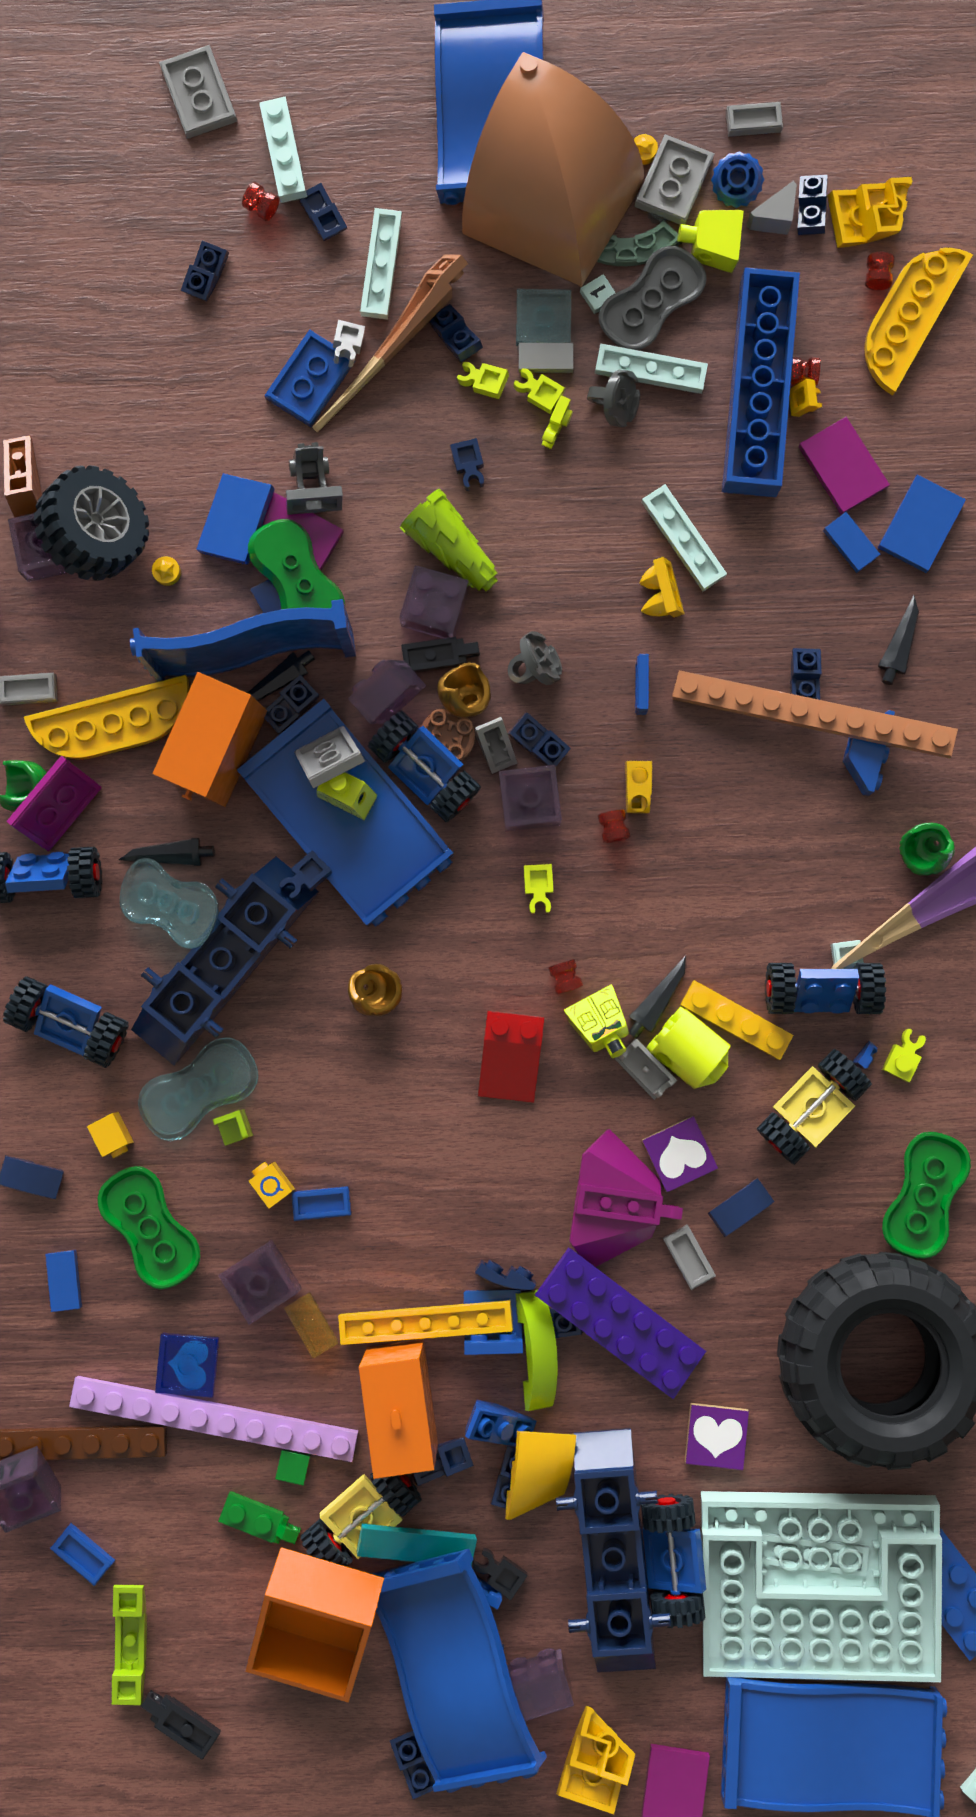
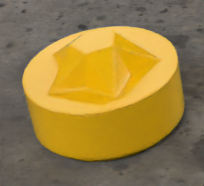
M638 135L634 138V141L639 150L643 165L650 164L655 158L658 144L650 135Z
M163 556L153 563L152 574L159 584L171 586L179 580L181 569L175 559Z

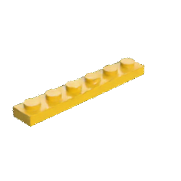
M511 1300L338 1315L341 1345L513 1331Z

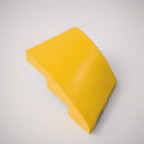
M912 177L890 178L885 183L861 184L855 190H832L827 195L837 248L866 244L899 233L904 220L903 212L907 207L908 201H906L908 188L912 185Z
M517 1431L515 1461H512L510 1491L507 1490L506 1520H512L565 1494L573 1466L576 1435Z
M589 1706L585 1707L577 1726L556 1794L614 1814L621 1784L628 1786L635 1753Z

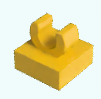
M805 379L790 388L791 416L801 417L808 412H813L822 407V403H817V395L820 394V389L816 388L815 380Z

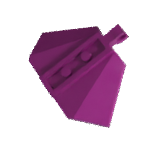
M607 1129L582 1154L569 1239L576 1253L594 1267L652 1238L656 1226L660 1223V1217L681 1220L683 1212L681 1207L662 1204L663 1196H661L660 1179L610 1129Z

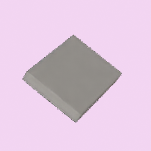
M210 45L159 62L187 139L237 122Z
M665 134L634 207L677 224L685 225L715 153Z
M344 726L294 752L313 788L365 762Z

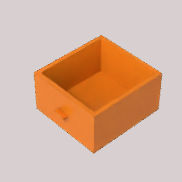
M197 672L152 774L186 790L185 795L183 794L182 797L192 801L191 796L193 793L226 808L240 776L237 769L246 762L264 722L267 710L252 695Z
M424 1339L367 1347L359 1365V1374L373 1479L434 1470L438 1439Z
M281 1547L264 1596L245 1672L349 1703L372 1627L384 1578Z

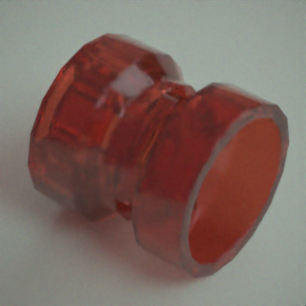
M252 182L243 195L242 206L249 211H256L258 217L269 221L276 213L280 199L276 194L264 191V187L257 182Z
M875 252L868 255L866 266L869 272L865 276V286L868 289L880 291L889 289L892 286L893 274L891 270L894 267V255L888 252Z
M793 357L790 385H797L805 379L815 380V386H817L820 376V358L811 357L808 360H802L801 357Z
M624 809L598 815L599 824L604 826V832L602 833L603 843L618 842L631 837L629 829L624 824L627 818Z
M575 959L548 967L550 975L557 980L554 986L556 994L583 986L581 978L575 976L577 968Z

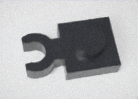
M483 1548L482 1555L487 1557L489 1561L485 1565L474 1561L473 1568L480 1574L488 1573L490 1576L487 1579V1584L509 1600H512L528 1576L527 1572L504 1555L499 1562L496 1561L493 1552Z

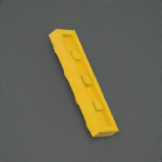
M695 980L691 983L680 1003V1006L777 1060H781L794 1036Z

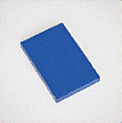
M309 329L264 395L265 399L307 426L312 427L352 367H348L349 360L346 357L339 358L338 364H335L334 354L336 348H333L331 342Z
M223 473L196 550L202 554L249 565V539L255 531L262 527L275 488L271 484Z
M917 474L877 548L927 573L966 499Z

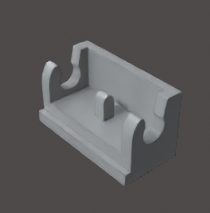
M634 1039L626 1047V1051L615 1058L653 1100L659 1098L668 1087H671L677 1081L638 1039Z

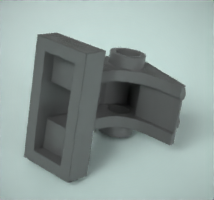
M318 442L311 443L312 445L305 446L304 443L298 444V448H295L293 460H289L290 477L296 478L297 489L286 490L287 515L342 510V487L326 486L324 474H329L328 457H323V446L319 447ZM318 479L319 488L305 489L303 480Z

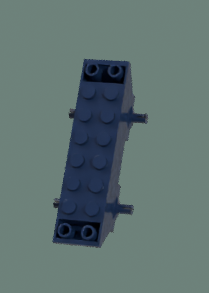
M277 856L255 874L252 873L244 884L236 889L222 878L219 882L227 890L218 883L215 888L228 897L226 904L215 917L217 918L185 958L178 962L163 977L156 974L150 967L146 968L145 972L141 974V977L154 987L148 999L141 1006L142 1010L131 1030L174 1066L205 1029L215 1038L220 1035L219 1033L223 1032L224 1029L215 1023L213 1019L280 940L291 949L294 945L286 940V937L294 944L298 941L287 930L317 896L319 891L315 888L310 892L305 886L302 888L300 897L292 901L289 895L294 892L295 887L288 886L282 891L279 884L283 879L294 877L295 875L292 873L291 868Z
M631 1428L574 1432L573 1435H576L574 1453L575 1492L573 1497H557L556 1508L557 1511L575 1509L579 1519L588 1611L586 1619H568L569 1633L587 1632L591 1641L592 1656L595 1659L598 1673L656 1669L653 1627H671L670 1613L652 1614L650 1610L640 1505L658 1504L657 1490L639 1492Z

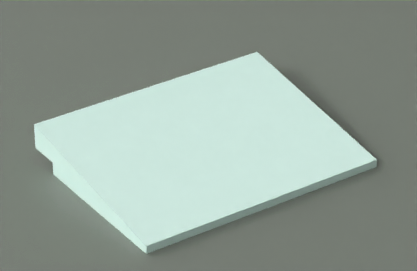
M701 1491V1542L707 1589L703 1592L706 1617L702 1621L703 1677L941 1682L942 1538L940 1536V1504L935 1495ZM762 1532L779 1534L786 1542H796L800 1538H809L817 1543L831 1541L869 1546L867 1576L861 1577L821 1572L827 1570L830 1566L841 1567L847 1572L861 1570L862 1553L855 1547L845 1546L841 1550L827 1549L824 1546L811 1547L780 1543L783 1545V1548L777 1557L773 1551L774 1547L762 1552V1546H767V1541L762 1540ZM750 1541H755V1563H749ZM805 1548L811 1549L808 1554V1561L803 1557V1550ZM837 1551L839 1565L835 1564L832 1560L833 1553ZM762 1556L778 1558L781 1566L762 1564ZM842 1556H844V1562H843V1563L841 1562ZM782 1559L797 1561V1564L787 1566L783 1563ZM802 1562H808L816 1571L798 1568Z

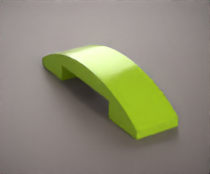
M538 1290L515 1293L518 1323L524 1324L528 1380L523 1381L525 1411L553 1406L557 1388L558 1360L555 1331L549 1306L535 1296Z
M114 1585L115 1670L112 1674V1705H141L144 1691L147 1642L144 1585Z

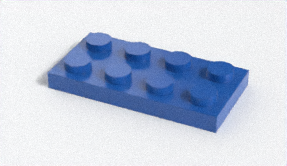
M940 1528V1536L942 1538V1626L970 1661L976 1656V1573Z

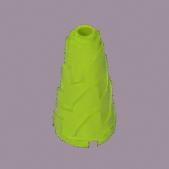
M437 489L426 497V502L420 503L400 525V529L428 554L431 552L449 570L452 569L472 588H476L478 591L484 589L487 592L498 581L495 578L498 574L494 569L495 566L477 544L478 540L462 522L464 519L446 498V494L441 489Z

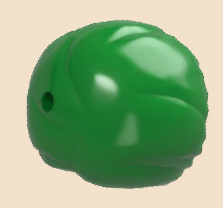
M21 760L3 761L7 786L5 795H0V804L4 809L15 812L47 772L37 763Z
M938 823L916 825L902 836L899 843V850L904 864H906L911 872L917 875L929 876L940 873L950 864L955 853V845L949 831Z

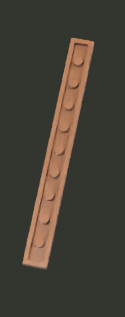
M680 670L672 695L673 700L948 759L952 756L958 731L956 728Z

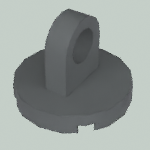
M619 369L609 378L606 387H589L587 400L604 406L606 420L611 426L624 428L628 426L627 422H631L635 418L639 407L640 393L635 383H638V378L632 371Z
M531 631L520 639L521 653L515 656L508 665V676L513 682L528 684L538 679L545 685H552L560 679L559 675L562 674L560 658L552 645L547 646L543 642L547 640L544 635ZM522 663H525L526 671L520 677L518 673L519 667Z

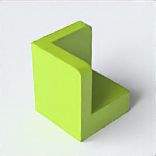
M245 1109L212 1119L214 1125L218 1124L225 1146L253 1136Z

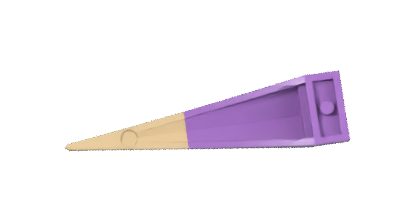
M976 847L835 963L831 969H843L910 933L975 905Z

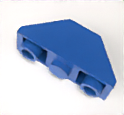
M889 710L884 714L894 715L895 711ZM849 737L843 763L862 795L869 796L875 790H879L883 774L879 772L881 764H885L888 759L890 748L883 744Z
M476 1400L466 1425L465 1437L472 1440L516 1447L517 1431L533 1432L537 1420L496 1403Z

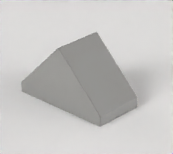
M794 181L750 213L747 222L749 230L788 235L793 220L797 187Z
M501 717L475 727V736L492 774L517 764Z

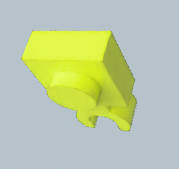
M463 362L462 367L464 371L470 372V374L467 376L458 375L457 380L462 386L473 385L475 393L500 399L509 377L508 370L482 363L480 370L475 369L472 363Z
M523 368L521 376L526 378L527 382L522 384L515 380L514 389L520 393L528 392V402L551 414L560 395L564 394L565 387L543 374L536 380L533 378L531 371Z
M560 395L549 425L542 437V446L552 449L562 426H568L573 411L569 410L571 399Z
M552 864L524 865L525 895L533 894V899L529 905L531 914H535V904L538 902L544 903L545 911L549 913L551 903L546 898L545 893H553Z
M906 1029L901 1037L902 1047L897 1044L893 1045L882 1070L910 1083L922 1058L915 1054V1051L924 1045L926 1037L921 1035L916 1043H912L909 1038L912 1030Z

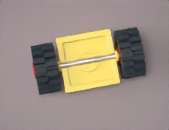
M833 1049L818 1064V1068L825 1077L812 1066L773 1106V1109L789 1124L772 1112L756 1128L761 1136L793 1165L810 1150L809 1145L797 1132L816 1148L855 1108V1105L848 1098L857 1101L872 1085L867 1076L861 1072L862 1070L836 1049Z
M371 1473V1482L363 1474L320 1512L321 1519L317 1520L301 1535L302 1545L307 1549V1554L346 1567L353 1561L351 1558L352 1554L348 1550L359 1559L360 1557L357 1556L356 1550L362 1524L395 1527L403 1520L402 1516L404 1517L422 1500L417 1487L412 1483L410 1477L404 1474L373 1479V1473Z

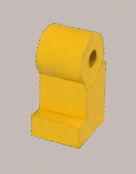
M626 761V812L650 813L652 761Z

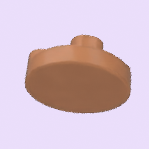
M437 709L422 724L460 761H463L471 753L475 743V732L472 722L468 717L460 718L451 714L446 709Z

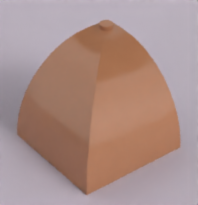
M522 52L494 101L476 147L464 197L462 233L582 287L644 182L642 159L629 130L615 111L585 83L553 64Z

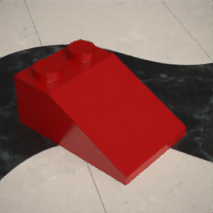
M487 1011L478 1096L534 1103L544 1017Z

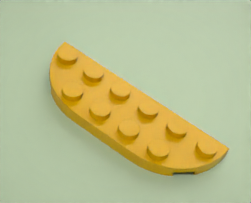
M940 248L939 251L927 254L922 253L916 256L903 268L876 314L866 335L865 359L874 380L892 396L973 254L955 248Z
M183 675L24 716V720L36 741L50 752L75 760L95 758L155 742L171 732L189 692L188 677Z

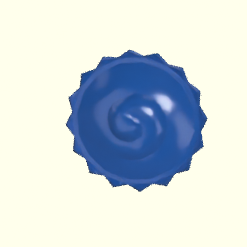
M739 151L735 154H728L725 158L720 159L718 166L713 169L714 175L711 179L713 183L712 191L717 194V199L723 201L726 206L732 205L735 208L741 205L747 206L750 201L756 200L757 194L762 191V183L765 180L762 175L763 168L759 165L758 159L752 158L750 153L743 154Z

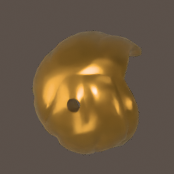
M471 662L464 663L445 673L438 682V696L442 705L451 714L460 718L476 716L482 713L490 702L489 681L482 672L480 665Z
M371 964L355 972L350 977L348 995L354 1008L359 1013L366 1016H382L390 1013L400 1003L402 998L401 979L396 972L381 964Z

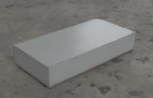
M780 102L727 106L728 137L782 132L783 123Z
M519 343V373H521L523 368L528 369L531 373H573V343Z
M55 673L0 676V704L2 706L57 702V680Z
M688 1225L663 1237L667 1248L691 1290L716 1277Z

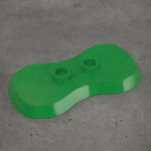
M289 519L275 520L260 527L250 537L248 543L249 558L255 568L267 577L276 588L280 598L281 609L304 607L330 609L332 607L331 601L343 599L345 604L341 590L319 569L314 558L310 536L300 524Z
M923 1132L912 1139L907 1146L904 1156L905 1178L903 1187L898 1197L887 1209L882 1223L886 1242L897 1252L912 1258L928 1259L936 1256L946 1245L949 1237L950 1205L954 1195L967 1180L971 1168L969 1152L961 1142L942 1133Z
M134 1166L119 1171L102 1185L98 1194L100 1214L110 1226L120 1232L127 1240L132 1251L135 1269L141 1280L152 1288L162 1290L174 1287L191 1276L199 1265V1244L192 1233L180 1225L170 1214L166 1206L162 1185L157 1176L144 1167Z

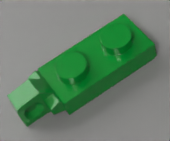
M231 1491L228 1494L218 1520L220 1523L280 1544L281 1540L295 1544L301 1528L288 1523L289 1517L284 1515L283 1511Z

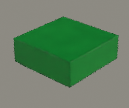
M282 1449L275 1479L304 1485L311 1454Z

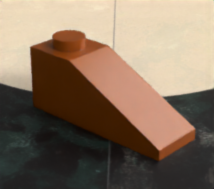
M28 435L3 440L4 496L15 520L33 518L34 513L37 511L36 504L42 493L32 438Z

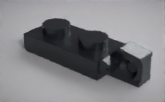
M456 637L401 645L404 667L407 668L409 673L458 667L467 663V658L480 656L478 642L464 644L463 638L456 639Z
M150 1690L142 1702L141 1707L152 1714L150 1720L155 1723L154 1727L201 1760L204 1759L220 1735L221 1730L167 1694L163 1698Z

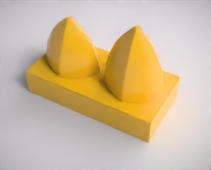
M664 557L653 560L654 566L644 573L639 583L648 589H660L661 592L651 597L645 603L641 612L650 616L670 615L674 618L684 615L671 562Z

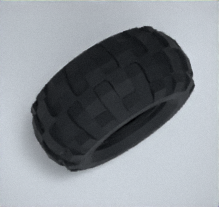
M887 1252L867 1255L856 1254L842 1258L838 1264L825 1270L821 1269L807 1281V1287L797 1298H793L785 1313L786 1322L782 1334L778 1337L777 1356L779 1357L781 1372L779 1378L784 1395L788 1399L795 1416L812 1437L826 1449L844 1457L848 1462L867 1468L872 1465L882 1466L888 1470L907 1469L912 1467L911 1464L921 1460L931 1462L947 1453V1446L959 1437L964 1439L975 1425L973 1417L976 1413V1306L961 1291V1287L946 1274L920 1260ZM886 1313L905 1315L915 1324L924 1343L925 1362L917 1383L904 1396L887 1403H869L853 1397L844 1385L840 1367L841 1353L849 1334L862 1321L872 1316Z

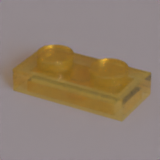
M310 1292L284 1308L312 1358L317 1357L339 1343Z

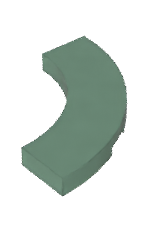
M663 220L653 229L635 235L633 238H617L616 235H612L597 262L612 266L646 264L649 257L658 249L666 246H679L682 242H678V233Z

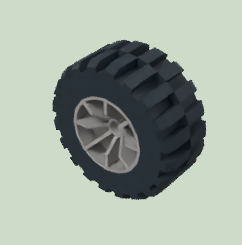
M88 465L86 469L85 466L73 467L71 470L61 473L38 499L36 504L37 511L34 513V523L39 525L35 532L37 538L43 541L41 547L45 553H50L53 557L51 560L57 566L61 564L65 567L64 571L71 575L77 573L80 579L89 580L92 577L93 580L100 581L106 577L112 578L118 575L143 552L145 542L148 541L149 530L146 529L149 526L148 515H144L146 508L143 501L138 500L136 497L138 493L134 488L130 489L126 485L127 481L121 476L118 478L113 476L114 472L104 468L100 471L99 467Z

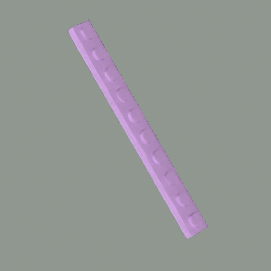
M82 1376L75 1377L69 1407L348 1462L353 1461L358 1430Z

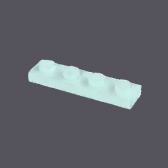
M286 97L260 102L280 202L305 198L307 194Z
M375 208L360 309L361 316L388 320L402 223V211Z
M600 344L595 374L611 377L619 369L628 370L636 375L640 383L702 394L708 364Z
M666 484L642 499L641 503L702 591H705L726 577V571Z
M762 1532V1540L767 1541V1546H762V1552L774 1547L773 1551L777 1557L783 1548V1545L780 1543L811 1547L824 1546L827 1549L841 1550L845 1546L855 1547L862 1553L861 1570L847 1572L841 1567L830 1566L827 1570L821 1572L861 1577L867 1576L869 1546L831 1541L817 1543L809 1538H800L796 1542H786L779 1534ZM750 1541L749 1563H755V1541ZM810 1548L803 1550V1557L807 1561ZM837 1551L833 1553L832 1560L835 1564L839 1565ZM762 1556V1564L781 1566L778 1558ZM844 1556L841 1558L842 1563L844 1562ZM782 1559L783 1563L787 1566L797 1564V1561ZM802 1562L798 1568L816 1571L808 1562ZM815 1563L816 1566H819V1567L823 1566L822 1564H816V1563Z

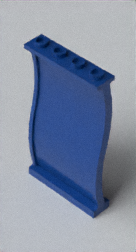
M479 0L434 4L438 181L436 191L440 204L456 205L459 202H464L471 164L483 127L501 87L522 52L544 60V10L542 0Z
M343 599L332 600V607L330 609L309 607L281 609L262 613L229 626L193 636L174 638L146 637L139 628H133L134 638H130L132 655L137 657L138 662L142 663L144 669L148 670L150 676H153L158 682L164 681L165 676L186 675L187 677L196 676L197 672L204 675L228 672L280 653L301 649H341L345 658L356 656L353 629Z
M322 699L237 769L306 854L313 850L331 869L332 874L327 879L367 927L371 924L375 927L381 924L388 917L386 912L393 906L396 909L400 908L410 899L407 894L415 888L418 891L423 889L431 882L429 878L431 874L436 870L441 873L453 863L451 861V858L454 856L452 850L448 848L414 805L365 750L325 699ZM344 726L365 762L351 768L346 773L364 781L377 794V798L366 819L362 820L318 798L316 791L318 786L312 787L294 753L295 750ZM362 794L359 797L358 804L361 802L363 798Z
M470 1549L372 1573L384 1578L376 1612L385 1630L394 1656L407 1714L416 1741L435 1780L432 1786L434 1792L446 1790L448 1793H451L465 1786L478 1788L487 1782L497 1781V1783H504L511 1778L519 1776L525 1779L530 1778L539 1772V1768L547 1758L545 1751L539 1752L521 1713L490 1605L471 1566L473 1557Z
M726 1677L721 1798L724 1808L737 1809V1806L788 1812L865 1810L940 1817V1810L944 1809V1795L940 1787L941 1779L945 1778V1764L943 1759H941L942 1748L946 1747V1734L942 1728L943 1717L947 1716L946 1700L934 1686L925 1689L868 1683L791 1684Z

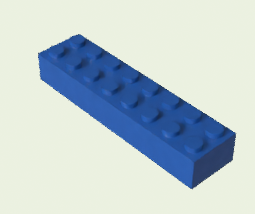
M756 268L744 269L740 281L722 483V492L777 497L782 487L799 272Z

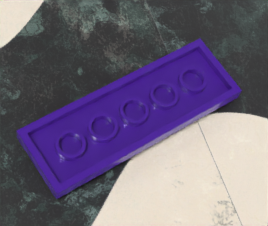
M569 1247L535 1294L536 1297L672 1399L675 1398L706 1353L703 1348Z

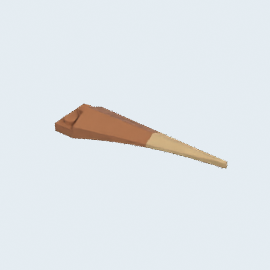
M443 255L425 273L402 315L377 352L346 391L313 425L312 428L317 433L452 299V287L449 282L452 284L460 279L464 274L463 269L468 265L462 255Z

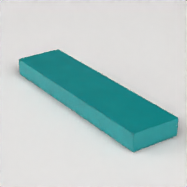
M362 1524L356 1552L358 1557L418 1562L470 1549L472 1557H474L477 1538L475 1534Z

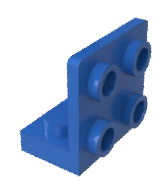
M520 1289L464 1291V1304L511 1300L513 1320L512 1332L465 1335L464 1355L523 1353L522 1323H518L515 1293L521 1292Z

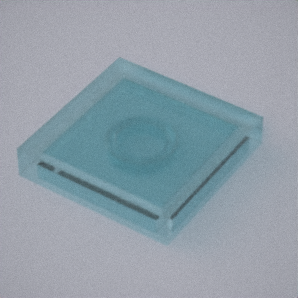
M517 289L516 346H519V343H571V290Z

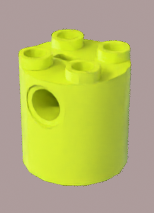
M681 1006L662 1027L663 1029L646 1047L656 1059L693 1089L716 1083L729 1067L728 1050L730 1044Z

